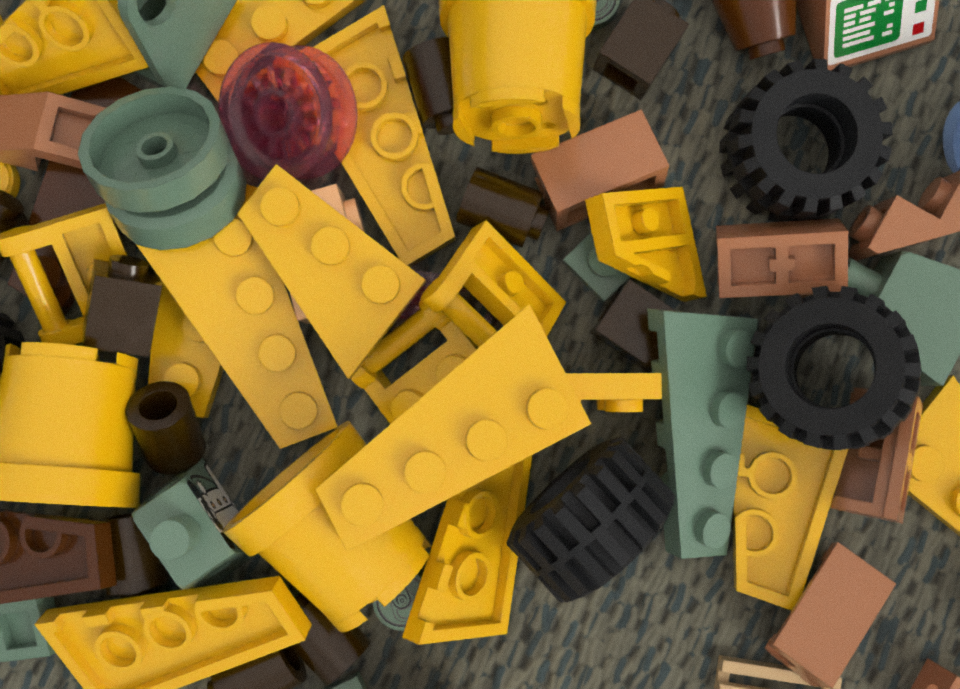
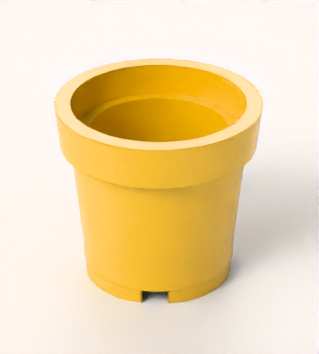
M438 0L440 25L445 35L449 37L453 91V130L460 140L475 147L476 136L491 140L492 152L528 154L558 147L559 135L567 131L570 132L571 139L579 133L585 41L595 23L597 0Z
M21 342V348L11 343L6 345L0 377V501L137 508L140 505L141 473L133 472L134 433L126 416L127 403L135 393L139 361L136 357L117 352L116 363L99 362L100 355H97V348L44 342Z
M350 421L344 422L329 432L271 480L228 522L222 531L249 557L259 554L318 608L339 632L350 631L367 621L368 619L360 612L367 604L378 600L385 607L419 573L430 555L425 549L432 547L431 542L418 529L412 519H409L346 552L315 489L367 445Z

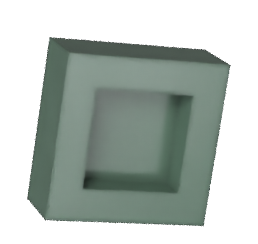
M592 233L562 260L567 268L602 303L630 277L598 261Z
M53 596L0 604V663L47 657L55 653L34 625L47 609L56 608Z

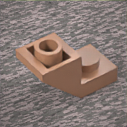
M52 92L0 95V162L38 171L41 159L82 169L78 157L82 134L95 116L103 111L105 107Z
M960 170L946 177L934 179L923 192L918 206L898 195L874 205V207L871 205L866 206L856 217L849 230V236L860 243L852 245L848 256L859 261L960 232Z

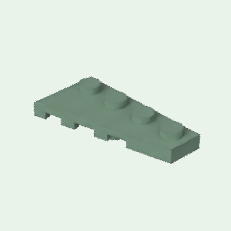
M647 308L648 327L650 331L657 332L659 359L651 361L652 373H661L663 420L656 422L657 446L663 447L666 451L667 472L660 479L675 494L674 504L664 523L665 551L681 559L725 556L728 553L749 392L748 384L751 377V372L746 370L747 356L753 357L754 345L750 342L757 330L758 319Z

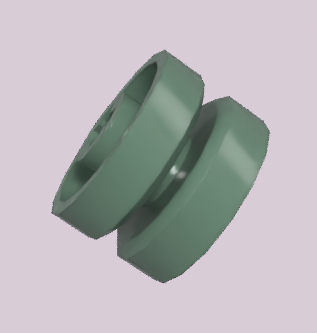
M168 86L144 89L125 96L98 113L82 134L78 157L83 172L96 193L105 200L108 212L120 231L137 245L156 250L187 248L212 238L232 222L245 201L247 181L230 145L218 113L210 100L194 90Z

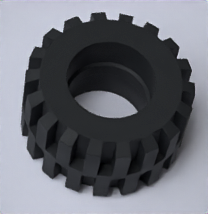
M813 59L805 68L801 60L787 63L779 72L776 69L771 71L735 107L737 109L728 117L723 129L728 130V133L720 140L719 153H728V159L720 165L723 177L734 174L737 183L729 190L736 199L744 193L752 199L746 209L755 215L766 209L770 211L768 221L784 222L789 218H792V221L821 219L856 202L866 195L864 190L876 185L883 174L877 167L889 161L892 148L882 145V141L892 136L893 132L892 123L882 122L880 118V113L887 109L883 98L880 97L873 101L867 93L873 85L865 77L855 82L849 78L852 68L841 63L832 71L828 70L826 59ZM797 116L804 118L816 125L823 133L828 145V162L822 174L802 171L793 166L784 157L777 141V126L780 117Z
M827 286L812 288L813 295L802 298L796 293L786 298L785 300L789 306L779 313L773 308L764 317L769 324L763 333L755 331L750 342L756 346L754 357L747 356L746 370L753 374V382L748 384L752 397L759 400L762 406L759 410L766 420L773 422L779 427L778 431L791 439L798 440L805 445L829 450L866 447L870 443L879 439L883 440L893 433V430L902 421H905L911 413L912 406L919 395L921 387L922 369L919 350L914 335L907 328L906 321L896 310L892 312L886 307L884 300L873 294H870L869 297L860 295L857 288L841 286L840 292H830ZM831 335L851 336L862 342L870 351L875 367L873 382L868 391L856 402L839 408L824 407L812 402L803 394L797 381V368L802 354L815 341Z
M622 437L606 440L573 462L529 504L514 523L507 540V546L559 602H570L599 589L619 574L647 547L667 520L674 504L675 494Z

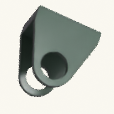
M117 0L121 19L149 66L132 73L158 87L173 86L186 89L237 0Z

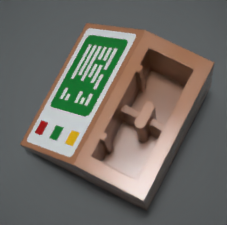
M797 0L796 6L813 59H826L827 68L832 71L840 63L852 67L929 44L935 39L940 0Z

